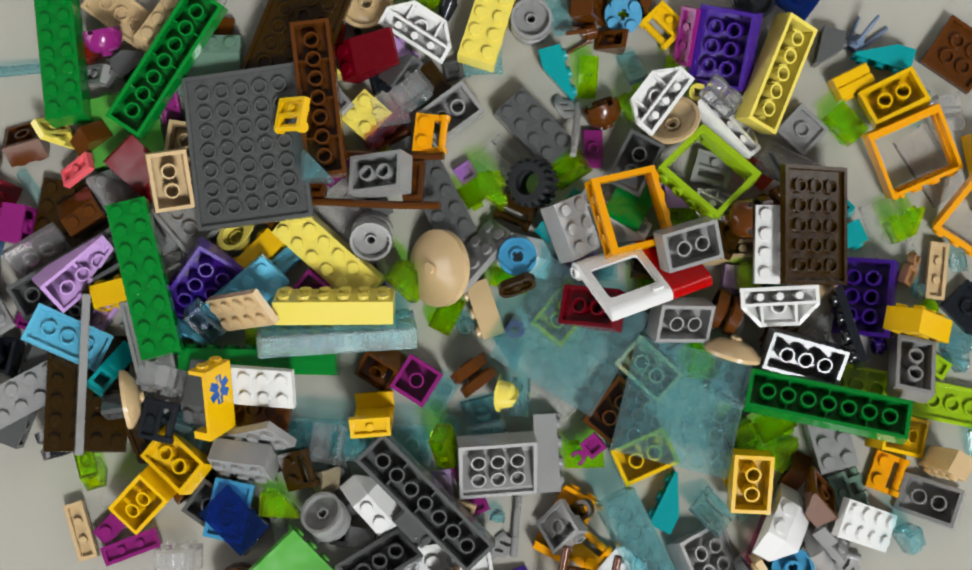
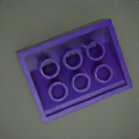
M701 4L700 9L702 10L691 67H689V74L695 78L693 82L739 92L745 91L752 73L764 13Z
M201 236L170 278L169 285L176 315L208 333L218 318L205 305V301L244 268L218 246Z
M847 257V285H838L837 287L843 286L860 336L892 339V332L883 329L887 305L895 306L899 262L896 260ZM830 309L828 332L842 334L841 329L836 327L834 317H836L835 311Z

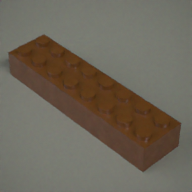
M329 18L289 22L297 95L311 98L307 116L309 129L307 132L302 133L307 178L310 181L348 177L349 172L332 24Z

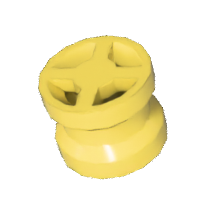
M695 83L688 90L687 98L698 105L697 102L708 93L705 85Z

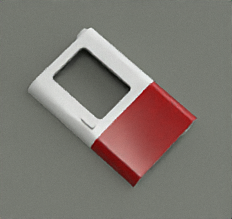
M653 235V236H650V237H647L645 240H639V241H636V242H633V243H630V244H627V245H631V244H636V243H640V242L652 240V239H654V235ZM656 247L608 259L605 258L603 252L574 262L570 268L571 276L577 281L583 280L612 322L712 286L713 283L709 271L703 264L673 273L661 270ZM637 258L655 281V283L619 296L609 297L592 272Z

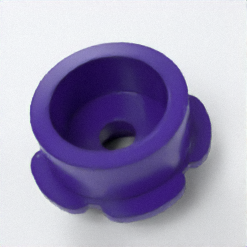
M882 338L871 339L870 348L872 353L883 355L884 351L887 350L886 341Z

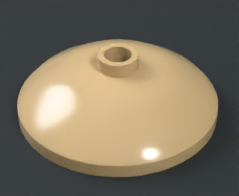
M353 0L345 21L359 29L375 28L380 25L378 22L387 6L394 5V0ZM368 2L370 6L364 7V3Z
M682 96L652 136L647 133L646 135L661 144H675L689 138L697 130L700 123L698 106L691 99Z
M737 335L713 338L708 343L703 344L705 351L728 361L745 365H759L761 363V357L751 345L742 341V337Z
M119 370V388L127 428L133 429L141 416L145 393L144 390H139L136 380L127 371Z

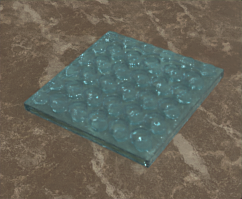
M549 255L536 277V287L527 292L489 356L591 417L649 320L650 314L641 311L624 317L621 333L558 323L564 284L586 285L583 280L577 281L571 276L570 267L563 263L561 264L560 261Z
M638 334L610 450L727 479L753 365L728 361L707 351L675 343H655L650 337Z

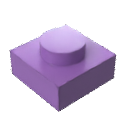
M469 160L453 170L463 187L479 177V174Z

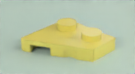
M36 118L30 123L41 140L75 150L70 143L74 133L69 125L54 128L45 118Z

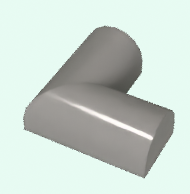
M810 522L803 538L809 558L818 570H833L835 566L834 560L812 535L815 526Z

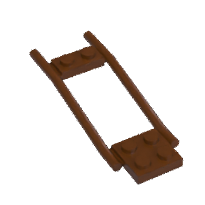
M346 150L347 158L381 152ZM408 153L413 156L411 194L402 195L403 201L325 198L327 197L328 179L310 181L313 206L441 209L440 201H423L425 160H444L445 153Z

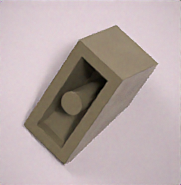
M340 466L325 467L315 471L316 477L319 478L321 484L313 488L314 494L318 492H330L333 494V491L339 489Z

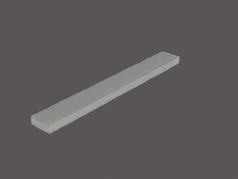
M90 294L81 295L74 455H82L84 453Z

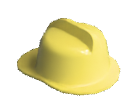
M254 225L221 229L217 236L218 246L226 251L242 250L250 241V234L253 231Z
M499 372L498 382L494 390V407L496 412H500L504 408L513 407L519 396V389L515 387L514 383L503 380L501 372Z

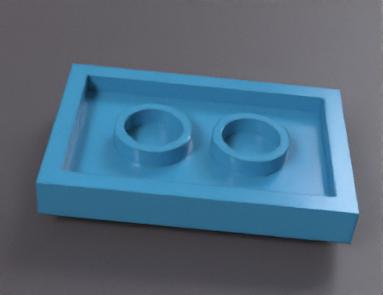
M218 476L215 477L202 536L242 544L256 485Z

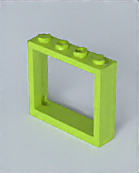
M702 124L657 169L660 183L669 187L675 196L683 199L689 208L697 211L701 217L709 216L717 220L730 209L733 202L739 200L757 182L762 174L761 171L705 124ZM696 140L745 180L742 186L718 210L668 168Z

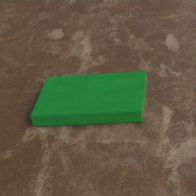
M645 185L639 198L616 187L607 204L609 217L637 232L652 204L648 185Z

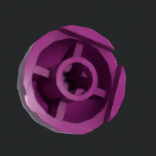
M121 26L88 31V33L87 31L82 32L87 48L93 53H101L102 57L114 55L113 51L119 49L122 45Z

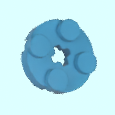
M611 0L604 9V20L611 30L628 29V33L633 32L642 19V9L640 3L636 0ZM622 9H626L625 11L628 13V17H625L624 20H621V17L618 16V12H622Z
M510 238L499 249L498 261L500 267L509 275L517 276L524 272L529 273L536 264L537 254L535 246L526 238ZM514 252H515V253L521 252V253H522L521 258H522L523 260H522V261L517 260V261L515 262V261L513 260L514 256H513L512 254H513Z

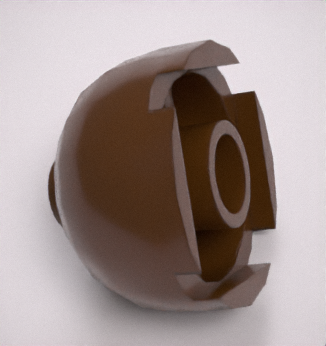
M608 96L592 102V107L589 109L585 106L582 108V112L589 125L595 128L602 127L603 130L612 128L614 126L613 123L619 119L621 107L617 96H614L613 99L612 96Z
M739 199L733 202L729 212H725V224H729L730 231L738 237L753 238V234H749V230H753L754 207H750V203H754V199Z

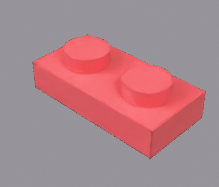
M85 151L61 170L64 187H73L95 169L92 153Z

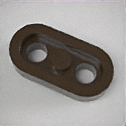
M524 272L503 280L498 285L499 295L503 298H511L536 287L535 276L532 273Z
M580 499L569 505L574 515H579L582 521L594 514V505L589 499Z

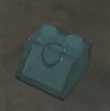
M494 394L460 402L467 435L507 433L502 409L500 412L495 410Z

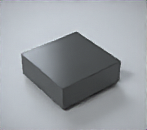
M457 59L443 62L445 77L448 82L465 78L463 64L457 62Z

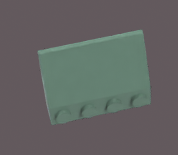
M212 35L186 77L240 70L245 54V43L241 35ZM182 83L178 87L179 96H183Z

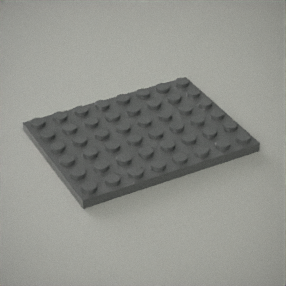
M294 62L182 78L198 231L204 232L314 217L311 182L306 175L302 133L291 131L277 134L274 131L279 98L298 96ZM297 118L285 119V124L296 123Z

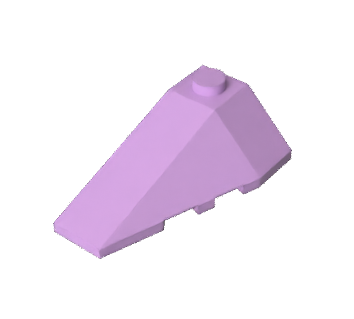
M100 234L47 265L32 277L31 280L64 313L80 300L82 291L87 284L90 285L93 275L97 269L103 266L114 248Z

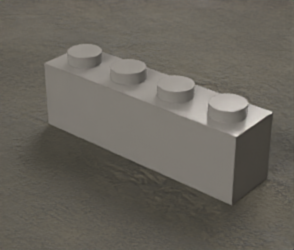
M556 413L532 414L533 431L537 439V492H561V487H564L565 484L564 475H560V467H563V456H559L558 448H562L561 436L557 435V428H561L560 416L556 417Z

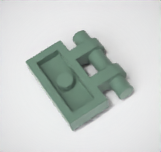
M856 466L848 468L851 474L849 477H847L845 471L825 477V480L835 491L838 512L843 497L855 501L860 499L861 503L866 505L870 503L868 499L869 493L867 489H864L861 481L863 479L862 475L858 473ZM851 483L855 484L857 490L854 494L850 486Z

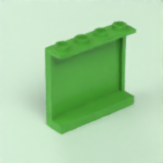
M122 89L113 94L103 93L100 97L94 99L90 97L92 121L81 123V126L102 120L113 135L90 152L93 156L94 170L97 172L110 169L103 161L132 134L105 116ZM160 117L145 139L132 134L151 152L164 150L165 137Z
M288 524L287 526L290 530L248 569L334 570L335 565L332 567L329 564L331 560L323 552L319 554L316 551L318 547L310 539L306 541L303 538L305 534L299 527L293 528Z

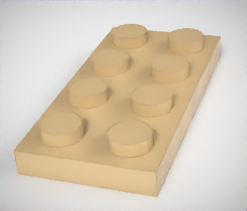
M84 0L80 5L83 10L107 28L121 26L123 40L138 51H141L134 46L133 36L151 12L135 0Z
M257 288L210 296L205 301L210 311L217 316L222 327L227 331L275 325L280 320Z

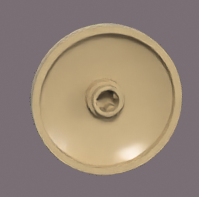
M433 229L425 232L418 238L412 249L409 261L410 279L414 291L424 303L432 307L450 306L462 297L468 285L470 262L467 250L461 239L449 230Z

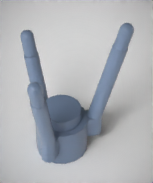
M877 15L861 35L856 34L854 36V32L861 19L859 16L856 18L847 36L846 48L850 52L855 53L864 50L888 30V27H885L865 42V35L875 25L880 15Z

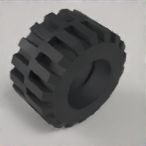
M524 158L523 161L519 160L516 162L517 166L512 165L510 168L512 171L507 173L509 179L506 180L505 184L508 185L506 191L511 193L509 197L514 200V203L523 207L542 208L545 207V204L552 202L550 199L556 197L554 192L559 189L556 186V183H559V178H555L557 172L552 170L553 166L545 161L532 158ZM535 173L538 178V186L530 194L526 184L529 176Z

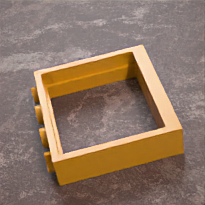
M940 103L930 104L861 135L884 195L889 199L897 200L904 198L905 193L920 191L923 189L922 186L936 184L940 182V178L954 176L958 173V170L964 168ZM930 116L948 165L893 189L875 140Z
M655 165L592 178L584 183L606 259L656 247L655 240L652 239L618 248L600 184L645 175L660 229L672 226L670 210L666 206L665 193L661 189L659 173L655 169Z
M972 173L931 222L934 229L933 232L939 237L945 236L950 239L949 242L956 248L962 247L970 257H972V245L942 225L972 190Z

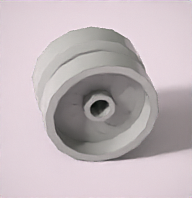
M521 0L516 3L511 12L510 28L512 35L517 41L524 45H537L543 42L550 34L552 12L547 3L542 0Z
M369 211L360 214L353 222L349 239L350 247L354 254L367 261H377L384 258L392 247L393 225L389 218L382 213Z
M330 492L313 494L304 503L300 514L301 522L305 529L322 542L339 540L346 534L351 524L350 510L336 495Z

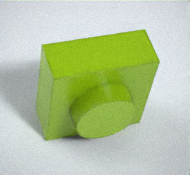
M936 354L935 378L943 381L953 364Z

